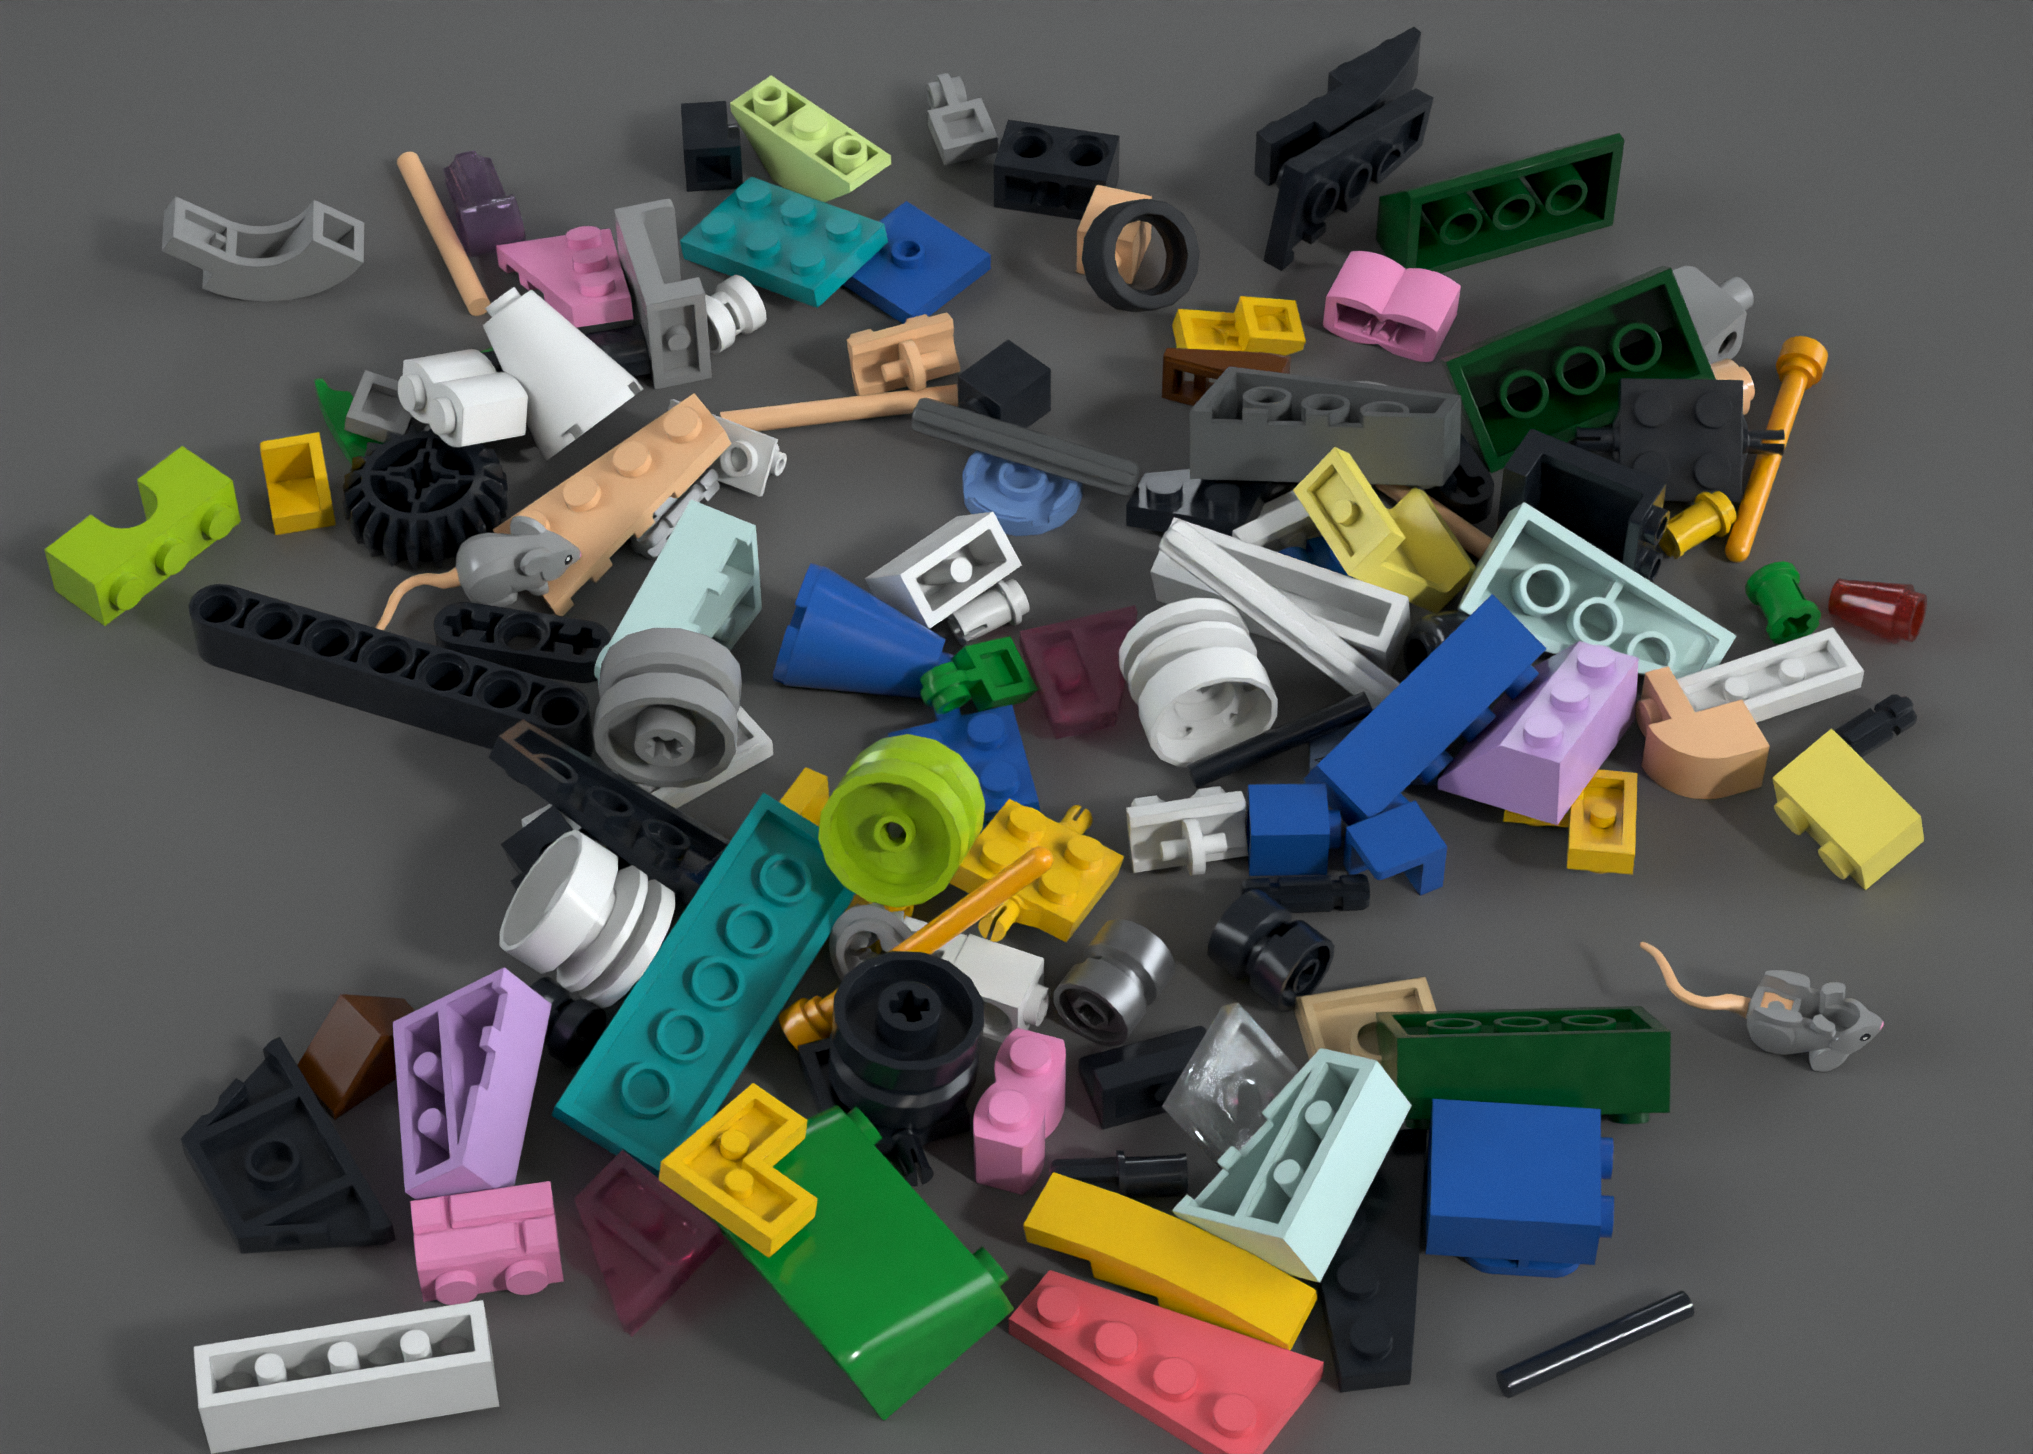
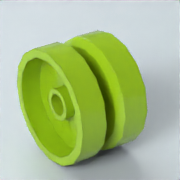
M911 734L880 739L860 752L821 811L818 839L826 864L844 887L868 902L895 908L925 903L946 889L983 828L985 800L978 777L961 755L937 740Z

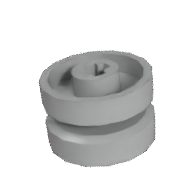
M650 628L626 635L609 647L601 663L598 688L600 702L596 708L593 732L596 752L613 771L630 781L653 787L684 788L710 781L728 768L736 754L738 735L737 712L740 708L742 688L740 664L728 648L707 635L682 628Z

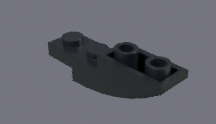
M1412 27L1392 39L1383 41L1379 46L1357 58L1342 63L1336 69L1329 72L1327 94L1311 100L1307 105L1277 121L1270 122L1263 129L1257 131L1254 174L1268 186L1276 183L1281 168L1290 158L1299 156L1318 145L1323 139L1332 137L1351 126L1356 120L1363 119L1382 108L1389 101H1394L1411 91L1418 75L1421 32Z

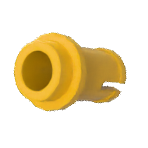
M1705 491L1696 496L1694 505L1669 519L1666 530L1658 544L1669 557L1673 556L1674 559H1678L1686 551L1713 535L1717 537L1725 536L1730 532L1731 524L1737 518L1732 502L1720 491H1715L1712 494Z

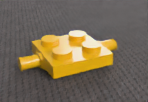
M1008 799L976 838L950 881L951 885L967 893L974 891L1034 847H1045L1053 855V865L1046 873L980 920L978 928L985 939L993 930L990 941L998 942L1002 940L1008 929L1016 922L1036 927L1066 943L1115 880L1124 859L1123 855L1103 846L1096 839L1083 835L1093 823L1092 814L1088 809L1085 808L1078 817L1082 806L1074 805L1068 809L1063 819L1057 823L1045 817L1034 808L1023 806Z

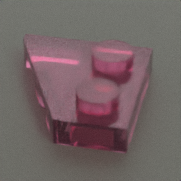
M1135 605L1020 631V650L1029 673L1038 688V696L1056 740L1117 726L1126 680L1119 667V649L1127 633L1137 624L1138 612Z
M623 1150L574 1198L593 1246L600 1270L614 1302L618 1318L624 1331L631 1337L725 1241L721 1229L659 1181L655 1175Z

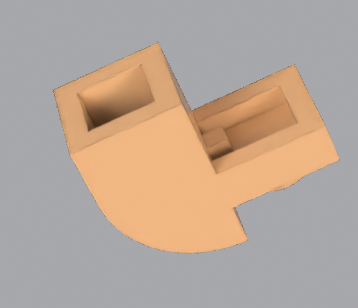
M1669 666L1645 672L1641 700L1636 702L1635 714L1638 726L1646 737L1641 766L1654 782L1670 792L1693 799H1718L1762 787L1770 746L1743 700L1695 712Z

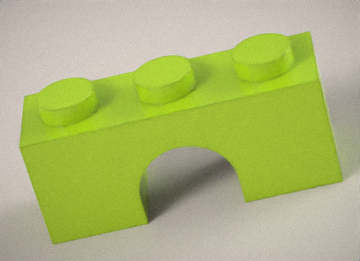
M183 446L137 479L146 522L131 528H114L104 524L93 515H89L44 549L55 591L104 626L124 611L137 605L142 597L171 575L180 572L189 561L215 541L224 538L233 527L241 522L233 480Z

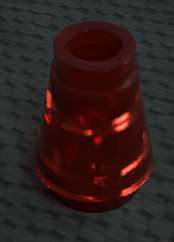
M1842 578L1835 582L1828 603L1829 614L1839 616L1841 619L1893 644L1899 643L1900 640L1915 641L1923 626L1927 610L1926 594L1915 592L1912 584L1861 580L1849 581Z

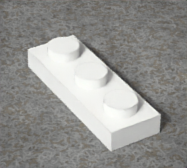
M1832 627L1676 680L1695 712L1743 700L1757 723L1861 688L1864 670Z

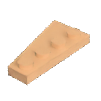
M693 393L500 524L493 531L494 533L511 534L510 523L512 518L526 516L535 519L547 530L562 536L579 548L581 551L580 559L569 566L559 578L554 581H547L549 592L541 595L555 615L564 616L574 606L571 597L589 579L596 583L613 566L609 558L632 535L639 539L655 523L653 519L654 512L669 497L679 498L731 445V442L724 428L696 394Z

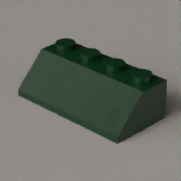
M1620 133L1592 138L1380 196L1376 240L1386 256L1399 263L1405 269L1420 268L1441 274L1613 226L1625 140Z
M1666 266L1650 270L1440 358L1454 394L1461 395V411L1490 473L1505 467L1530 429L1568 442L1575 439L1576 426L1602 428L1613 423L1618 411V380L1621 378L1716 380L1671 267Z
M1642 1006L1376 1012L1379 1055H1382L1381 1066L1412 1105L1404 1119L1405 1126L1408 1128L1429 1130L1433 1099L1601 1109V1115L1608 1114L1610 1122L1619 1124L1647 1123L1650 1120V1113H1670L1671 1031Z

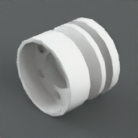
M1194 597L1169 603L1146 615L1127 633L1119 649V667L1124 679L1128 683L1130 695L1139 707V718L1150 746L1161 760L1177 767H1187V764L1267 732L1272 727L1277 718L1278 699L1265 668L1257 658V649L1249 637L1247 625L1235 606L1215 598Z
M575 829L564 833L545 850L518 887L501 926L499 946L505 952L541 974L553 971L557 967V982L571 993L579 990L581 998L589 1000L600 1008L609 1007L632 988L658 952L671 924L675 910V893L655 879L648 881V876L633 865L618 871V857L614 853Z

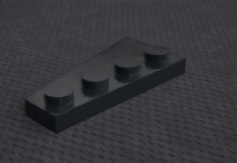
M524 719L498 736L488 757L503 768L509 777L520 784L526 785L552 806L554 805L560 812L631 865L641 870L651 880L655 879L675 893V898L686 906L689 905L731 841Z

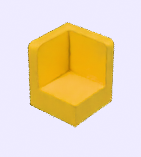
M320 432L261 442L259 447L275 535L335 526L336 521Z

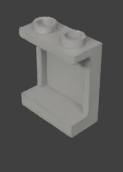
M663 199L614 209L619 260L632 303L634 319L631 320L633 325L641 324L645 335L650 361L649 375L654 390L712 378L705 292L699 277L681 281L676 217L672 200Z

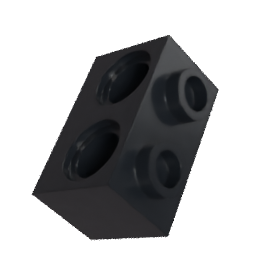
M1008 119L993 165L994 207L1082 220L1096 185L1116 189L1119 179L1120 136Z

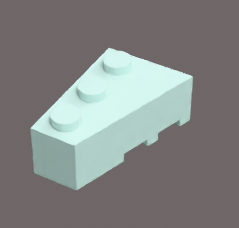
M692 499L690 500L611 641L602 649L597 658L594 675L598 679V688L601 663L609 647L628 634L650 628H682L707 635L728 648L729 651L733 648L762 610L756 525Z

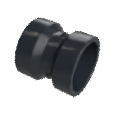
M540 978L530 988L552 1004L544 1045L548 1046L549 1055L568 1067L578 1066L587 1059L602 1036L606 1025V1012L587 999L573 1000L570 998L569 991L552 978Z

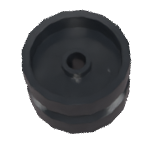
M891 951L865 959L848 972L834 996L832 1032L830 1034L828 1053L829 1080L839 1100L851 1110L856 1106L869 1121L887 1128L919 1129L946 1120L964 1106L976 1083L979 1064L978 1050L982 1043L984 1029L983 999L972 979L950 961L924 952Z

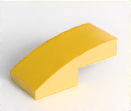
M1240 296L1234 313L1178 309L1172 323L1177 348L1265 352L1286 356L1303 350L1306 343L1296 300Z

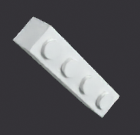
M1174 517L1173 520H1172L1171 525H1172L1173 523H1175L1177 520H1181V519H1178V518H1175V517ZM1187 522L1391 675L1411 626L1409 597ZM1159 550L1150 571L1158 601L1169 604L1194 597L1215 598L1232 605ZM1237 609L1244 619L1249 632L1283 643Z

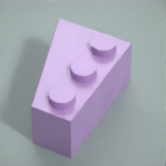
M505 967L393 1022L405 1193L415 1200L515 1185L552 1004Z

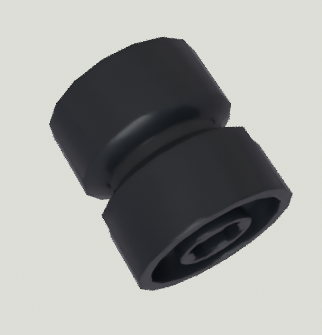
M1252 889L1234 901L1221 916L1211 934L1207 955L1211 961L1237 980L1246 981L1250 979V987L1253 992L1279 1011L1289 1012L1295 1009L1296 997L1311 995L1320 985L1333 960L1335 946L1330 939L1305 921L1295 920L1291 922L1292 915L1287 908L1262 890Z

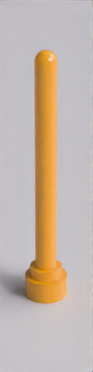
M1795 336L1783 343L1776 362V371L1782 384L1766 430L1783 429L1785 440L1762 441L1761 443L1785 444L1786 447L1804 391L1821 380L1828 360L1827 350L1817 340L1805 336ZM1757 454L1736 515V521L1732 526L1725 547L1726 557L1732 562H1743L1749 556L1782 456L1779 454Z
M1042 846L1032 848L889 952L908 951L933 954L1046 873L1053 865L1052 853L1049 849ZM838 988L823 999L819 996H815L810 1000L800 998L779 1014L781 1028L797 1050L799 1045L830 1037L832 1032L834 996Z

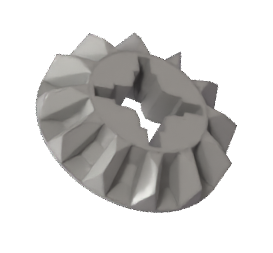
M877 903L868 905L856 904L836 920L830 934L829 950L833 967L841 981L848 972L865 959L880 955L876 952H871V948L866 947L880 939L882 950L889 952L917 932L911 931L904 923V911L890 912L885 909L884 905Z

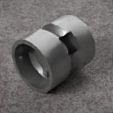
M1109 920L1083 952V963L1075 964L1055 989L1053 1002L1063 1020L1082 1037L1104 1046L1122 1045L1146 1014V1006L1151 1005L1157 999L1175 974V961L1170 950L1161 939L1147 928L1128 920Z

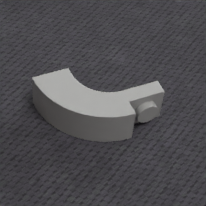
M175 196L164 210L162 252L174 256L184 263H189L203 269L202 289L248 301L293 300L320 293L337 285L352 275L364 263V222L313 200L301 214L289 221L270 226H249L227 220Z

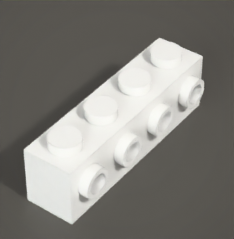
M483 1300L194 1347L198 1409L211 1454L499 1407L492 1346Z

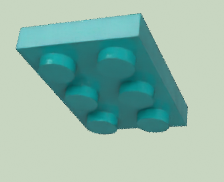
M754 177L748 178L680 240L684 259L729 276H742L753 285L815 308L823 304L888 243L884 223Z

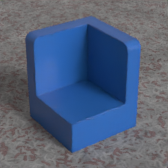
M1414 800L1346 827L1343 865L1349 874H1358L1369 869L1377 880H1383L1404 872L1421 896L1443 887L1447 845Z

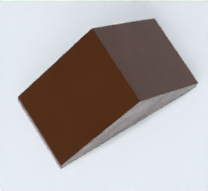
M340 994L297 1064L321 1106L335 1120L397 1079L393 1022L416 1011L404 998Z

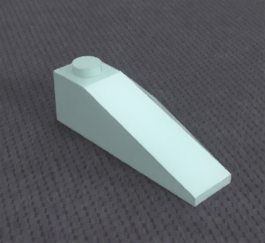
M1525 502L1507 514L1479 560L1457 609L1471 615L1493 594L1547 648L1545 652L1557 654L1579 641L1592 645H1603L1613 651L1639 658L1638 674L1645 676V672L1669 666L1675 678L1679 679L1718 666L1736 638V635Z

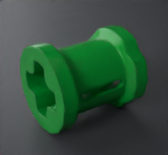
M1785 561L1763 566L1754 572L1745 585V593L1748 599L1754 605L1760 606L1768 621L1766 632L1769 638L1774 643L1780 645L1811 635L1819 626V619L1821 617V612L1817 605L1812 601L1806 600L1799 587L1800 574L1792 563Z

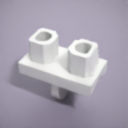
M1220 786L1198 789L1190 798L1165 802L1159 799L1157 795L1135 798L1131 807L1126 808L1129 859L1133 873L1186 865L1190 876L1205 874L1206 862L1248 856L1245 831L1246 801L1242 791L1225 793Z

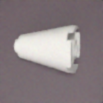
M513 287L485 308L492 318L483 327L503 372L516 378L528 395L526 423L539 452L546 461L643 390L639 382L533 290L521 296L516 288Z

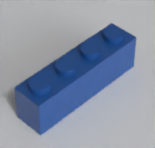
M1492 594L1322 759L1303 780L1307 784L1326 783L1328 805L1333 810H1340L1341 819L1348 826L1409 803L1401 792L1416 777L1425 786L1453 760L1445 749L1460 734L1470 743L1496 717L1488 708L1495 699L1504 692L1513 700L1540 674L1531 664L1547 648Z

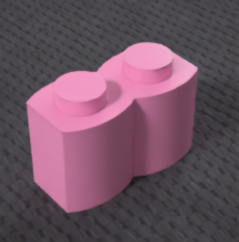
M1352 251L1326 296L1323 327L1348 341L1360 344H1379L1392 354L1419 362H1431L1434 360L1457 316L1461 286L1452 279L1435 271L1420 268L1405 269L1399 263L1384 255L1367 251Z
M1017 1028L1001 1044L995 1059V1083L981 1096L974 1112V1175L976 1183L1023 1195L1035 1184L1040 1176L1045 1161V1139L1055 1130L1063 1116L1065 1108L1066 1049L1063 1039Z

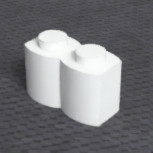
M468 349L403 361V376L398 381V396L401 405L418 421L430 424L433 432L439 435L448 445L463 447L525 435L528 402L526 391L512 375L506 372H497L491 361L480 351Z

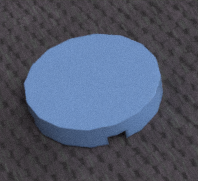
M975 451L968 458L962 473L964 503L971 514L994 512L1005 534L1013 536L1040 535L1062 526L1077 512L1083 497L1082 483L979 451Z

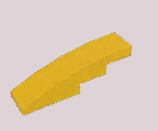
M1055 1172L1050 1176L1023 1224L1027 1242L1090 1261L1093 1277L1155 1296L1158 1299L1159 1307L1290 1351L1317 1300L1315 1289L1240 1247L1184 1220L1133 1199Z

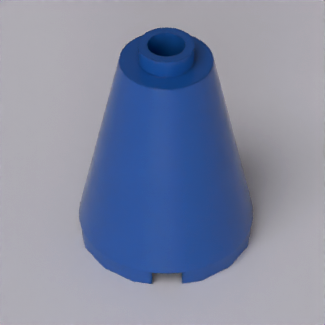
M810 563L795 602L796 608L790 625L787 626L773 673V680L783 683L784 686L922 699L920 691L924 687L920 678L932 668L952 662L951 658L954 655L943 652L946 639L829 568Z

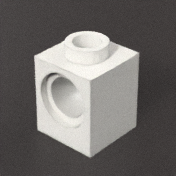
M969 934L953 965L972 979L983 999V1036L1003 1043L1006 1037L1017 1028L1028 1030L1030 1024L1038 1027L1046 1015L1051 998V989L1044 986V958Z

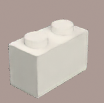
M985 512L955 517L866 577L865 580L875 597L930 629L1015 571L1022 564L994 512Z

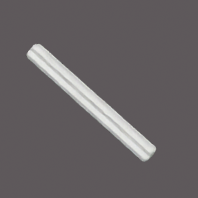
M1177 520L1163 535L1159 544L1161 552L1353 696L1364 691L1372 710L1400 684V682L1186 521Z

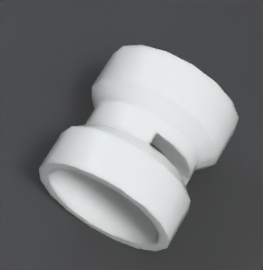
M733 275L717 285L713 295H705L709 350L712 354H718L733 345L735 336L739 333L750 334L763 326L767 320L762 299L751 283L742 276Z

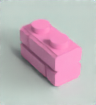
M551 1181L410 1201L416 1266L423 1302L438 1300L443 1304L455 1305L470 1302L477 1294L509 1290L518 1295H530L542 1291L550 1283L564 1282Z

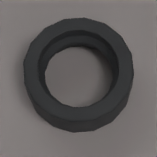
M1139 199L1109 206L1093 220L1084 237L1082 263L1087 282L1098 298L1118 310L1131 312L1154 311L1175 304L1189 291L1198 273L1200 250L1195 230L1181 211L1164 201ZM1135 221L1148 222L1153 225L1162 237L1166 251L1165 271L1159 283L1154 288L1147 290H1137L1129 287L1119 274L1115 260L1116 241L1123 227Z

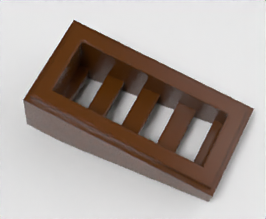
M1166 348L1163 355L1162 398L1194 406L1215 383L1209 382V378L1217 380L1229 366L1290 374L1291 357L1265 352ZM1185 372L1194 374V381H1184Z

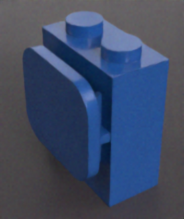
M1433 1099L1428 1134L1426 1254L1464 1257L1468 1264L1476 1270L1500 1275L1559 1278L1571 1274L1580 1264L1595 1265L1600 1237L1612 1238L1614 1225V1196L1601 1195V1179H1611L1614 1152L1613 1138L1601 1137V1109Z

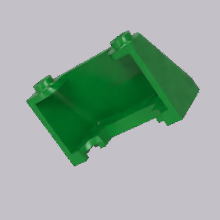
M835 1105L808 1118L805 1139L773 1166L780 1173L818 1198L815 1217L768 1258L713 1218L711 1219L735 1249L754 1266L821 1344L835 1364L854 1382L860 1390L859 1393L879 1417L885 1421L1011 1313L1014 1308L1000 1288L1009 1280V1277L996 1260L982 1246L972 1254L874 1146L882 1139V1136L856 1106L846 1114L838 1105Z

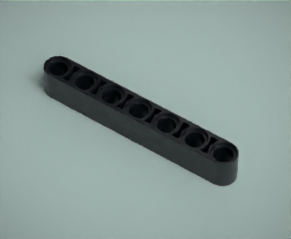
M208 585L198 590L190 600L189 613L198 652L204 662L212 666L491 750L499 735L524 719L589 758L592 755L594 743L588 699L581 690L573 686L232 585Z

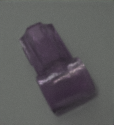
M475 150L457 154L454 161L443 170L445 184L456 208L459 233L467 256L471 258L495 252L496 245L526 241L524 225L517 201L513 194H505L491 158L482 157Z

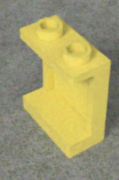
M1334 447L1293 489L1349 576L1409 597L1410 603L1428 611L1438 613L1470 581L1476 569L1425 491L1414 487L1393 508L1387 509L1352 456L1339 448Z

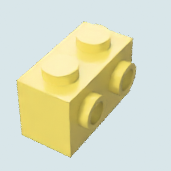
M1832 728L1772 778L1777 798L1774 809L1784 824L1797 835H1801L1806 831L1821 846L1818 849V854L1827 867L1842 880L1850 875L1864 890H1867L1924 842L1921 816Z

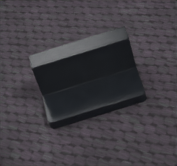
M1196 1026L1081 1057L1078 1061V1072L1100 1126L1104 1130L1231 1095L1233 1055L1224 1034L1210 1038L1203 1026Z

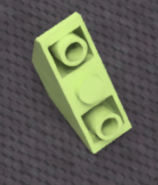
M772 75L730 102L731 113L772 180L785 189L827 202L852 192L891 164L890 154Z

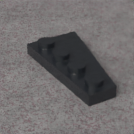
M1415 88L1396 100L1389 101L1382 108L1363 119L1356 120L1351 126L1332 137L1323 139L1318 145L1299 156L1290 158L1283 165L1277 177L1276 185L1279 192L1263 261L1280 271L1284 270L1294 261L1295 252L1292 251L1293 247L1301 240L1312 245L1326 232V223L1323 221L1336 209L1345 213L1349 212L1360 202V197L1365 192L1370 180L1380 184L1415 153L1423 144L1434 97Z
M1411 1128L1398 1131L1321 1282H1317L1340 1393L1409 1385L1411 1382L1427 1130Z

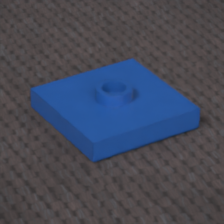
M905 201L879 221L885 224L888 243L843 285L894 319L905 324L906 319L924 314L927 316L932 315L991 269V254Z

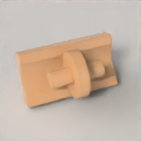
M947 312L931 317L924 314L906 319L905 324L875 332L868 329L851 334L846 341L854 390L857 396L884 393L906 386L909 390L915 392L925 389L926 381L960 372V365L954 345V325L951 316Z

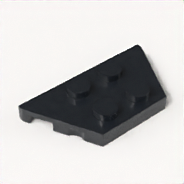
M281 1037L271 1040L264 1047L265 1060L246 1081L242 1082L236 1078L219 1096L217 1106L210 1113L202 1115L181 1137L186 1158L241 1254L386 1245L396 1240L391 1221Z

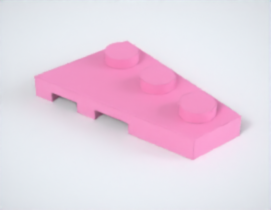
M582 226L569 230L563 236L496 245L499 267L506 273L518 272L520 284L528 291L539 289L544 294V300L576 328L634 319L630 293L610 228L600 230L593 226Z

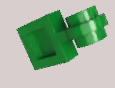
M1011 636L964 646L951 658L953 662L936 666L920 678L924 687L920 691V695L927 707L933 706L937 714L951 712L967 703L970 698H972L978 712L1011 704L1015 705L1027 701L1038 691Z

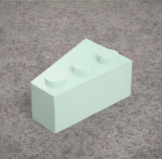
M1320 1048L1261 1112L1267 1119L1262 1127L1240 1151L1231 1145L1217 1161L1222 1167L1219 1174L1195 1200L1186 1194L1172 1212L1179 1219L1254 1254L1289 1275L1320 1283L1412 1105L1377 1060Z

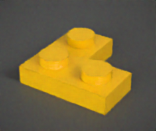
M1598 769L1558 825L1505 809L1503 822L1525 823L1530 826L1569 827L1567 869L1586 870L1600 874L1619 873L1633 875L1636 845L1638 773Z
M752 1083L661 1161L659 1181L770 1258L815 1217L818 1198L773 1168L775 1164L805 1139L808 1120Z

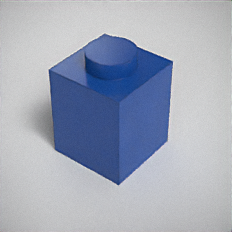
M1326 783L1248 785L1246 838L1249 876L1327 875L1329 849H1340L1341 815L1340 810H1328Z

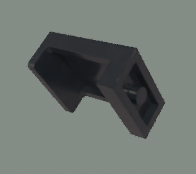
M1530 429L1503 470L1496 532L1509 511L1525 502L1653 583L1663 560V553L1656 551V547L1666 530L1670 518V511L1663 509L1667 482Z

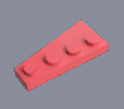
M1052 1270L1047 1272L1008 1318L1010 1335L1203 1454H1263L1323 1377V1361Z

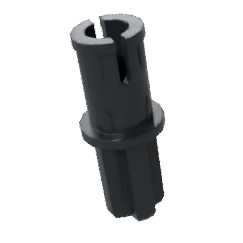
M1116 1150V1157L1055 1159L1051 1162L1049 1176L1055 1172L1128 1198H1184L1186 1194L1188 1195L1186 1153L1125 1157L1124 1150Z

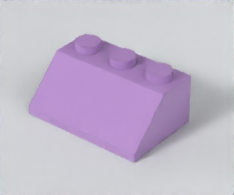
M1579 641L1536 665L1534 668L1540 674L1513 700L1506 694L1503 695L1492 709L1496 717L1470 743L1467 741L1439 777L1438 789L1558 825L1635 720L1639 658L1613 651L1603 645H1592Z

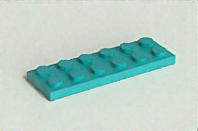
M764 792L762 793L555 1105L551 1116L666 1186L659 1181L661 1161L715 1116L829 938L836 920L847 910L856 896V893L843 886L826 864L818 839L819 826Z

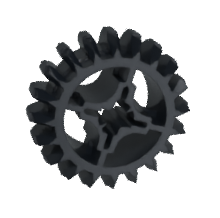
M411 424L408 433L401 436L387 431L384 444L367 442L365 456L353 457L351 472L344 475L343 492L345 500L342 503L345 519L349 520L351 533L355 536L357 544H365L371 557L385 554V558H387L391 567L405 559L409 561L415 571L422 562L433 561L441 569L444 559L452 556L457 557L458 550L463 542L478 534L494 533L493 529L501 524V519L507 517L506 473L502 470V465H500L494 449L486 448L483 443L452 447L444 442L439 435L435 434L431 428L429 431L418 432Z

